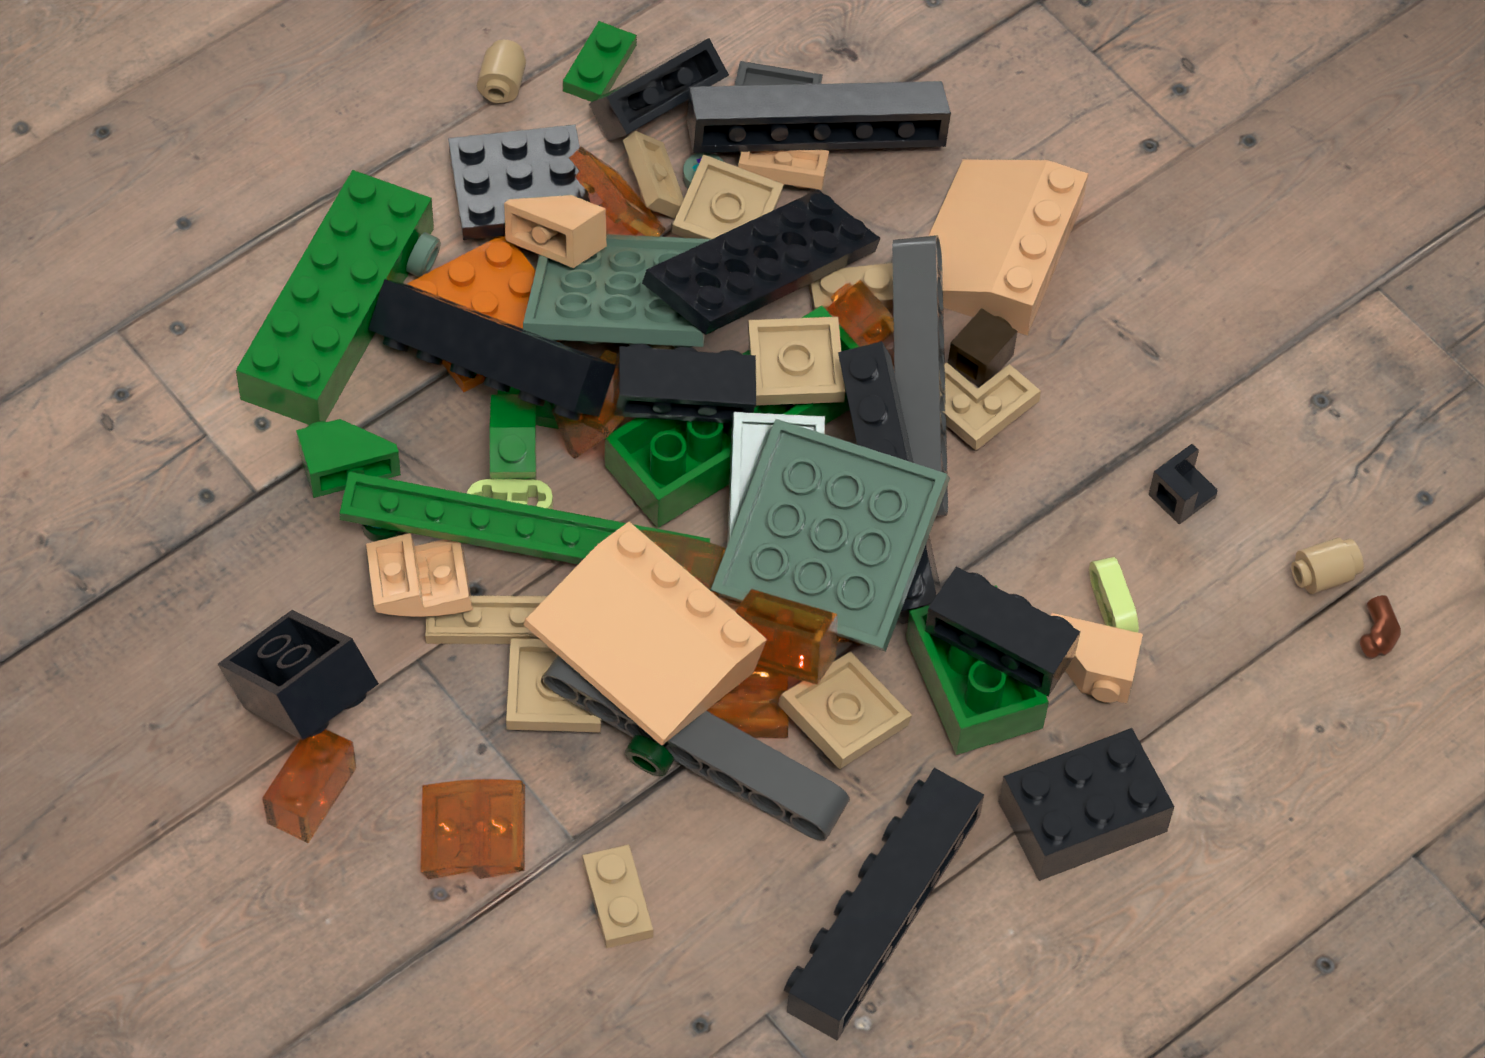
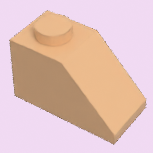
M573 195L509 199L504 203L505 239L512 244L572 268H575L607 247L606 208Z
M1052 613L1051 616H1060L1070 622L1073 628L1081 631L1076 654L1065 670L1080 692L1092 695L1095 699L1102 702L1111 703L1118 701L1127 703L1143 634Z

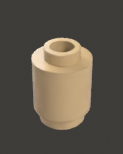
M503 39L495 41L486 50L477 81V89L489 101L507 103L513 101L518 96L526 66L524 51L519 44Z
M1339 537L1298 550L1295 561L1291 564L1292 575L1296 584L1300 588L1304 587L1310 594L1353 581L1355 575L1362 573L1364 569L1362 554L1353 539L1343 540Z

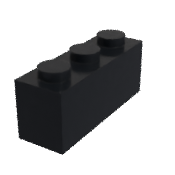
M710 38L688 46L589 103V106L608 141L633 132L688 100L690 87L712 86L729 76Z
M646 344L619 347L613 377V416L732 424L733 412H754L756 407V355H742V353L735 350H724L718 353L698 352L691 347H678L673 350L654 349Z
M957 566L929 606L925 627L927 633L1048 697L1074 658L1081 632L1073 628L1066 619L1060 616H1050L1033 607L1024 597L1017 594H1008L991 585L982 575L974 572L968 573Z

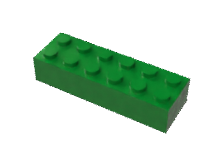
M355 170L351 171L236 369L240 400L307 425L319 421L326 422L375 335V332L368 330L384 279L404 283L409 274L406 271L407 263L416 242L424 232L431 234L434 230L431 197Z
M820 306L802 318L832 316L823 306ZM839 325L841 351L859 347ZM747 350L742 355H750V351ZM845 389L844 402L756 405L753 413L825 416L826 425L849 411L850 408ZM637 417L605 436V467L657 528L729 485L730 423Z

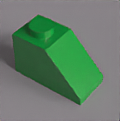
M519 394L491 395V479L537 480L536 405L519 399Z
M342 419L329 422L319 421L310 424L306 428L296 430L299 454L313 498L345 490L349 472L387 479L401 475L399 451L395 443Z

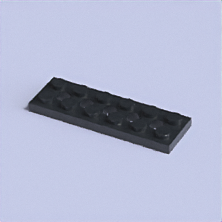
M816 190L646 269L642 284L702 333L707 335L875 252L881 238L868 229L862 221L854 218L836 204L830 196L822 193L820 190Z

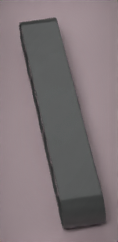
M938 235L895 239L892 244L894 371L912 457L915 464L948 474L946 415L942 412L945 411L946 390L943 268L940 240ZM948 486L936 516H946L948 514Z
M556 656L543 676V681L547 687L564 699L631 737L641 735L657 742L560 656ZM708 711L702 713L662 745L672 754L674 761L815 840L825 841L850 801L848 794L834 782Z

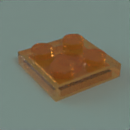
M582 146L569 157L579 170L575 175L576 179L589 193L593 195L596 192L603 200L599 206L606 208V215L614 223L618 224L621 222L634 236L641 232L645 236L659 237L666 230L617 170Z

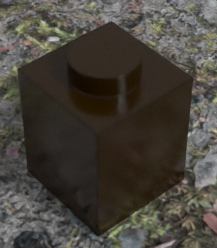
M981 308L951 341L948 364L968 381L980 387L995 376L1014 356L1018 331L1012 328L1004 318L993 316Z

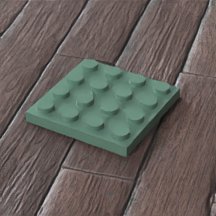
M606 234L607 247L575 268L539 255L523 321V331L526 330L554 341H583L587 344L610 342L627 343L629 345H672L675 348L703 347L705 334L643 285L642 281L646 269L711 239Z
M775 419L711 591L716 595L886 652L950 477L946 473Z

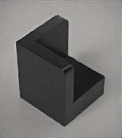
M1194 444L1186 447L1154 471L1148 494L1178 524L1184 522L1215 499L1218 492L1217 488L1195 468L1199 449Z

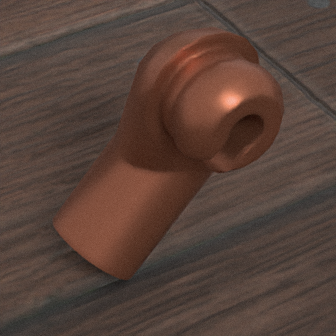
M1386 595L1374 597L1367 602V608L1374 625L1371 628V633L1363 635L1359 643L1364 654L1369 658H1376L1381 653L1386 655L1391 652L1401 635V627Z

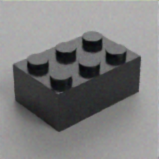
M294 610L289 611L218 663V666L246 710L302 740L323 732L328 727L329 721L345 709L359 705L366 698L367 692L379 684L353 638Z
M1133 728L1003 776L998 801L1039 881L1166 833L1175 807Z

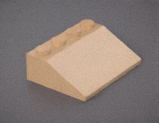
M963 159L929 236L938 235L941 245L943 308L970 317H974L982 308L993 316L1004 318L1018 333L1028 335L1083 205L1088 173L1049 160Z
M630 522L600 542L524 622L526 628L661 746L753 674L767 641L762 634Z

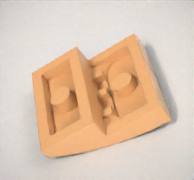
M411 533L366 544L373 603L376 612L397 616L425 617L456 614L473 610L462 543L442 539L415 546Z

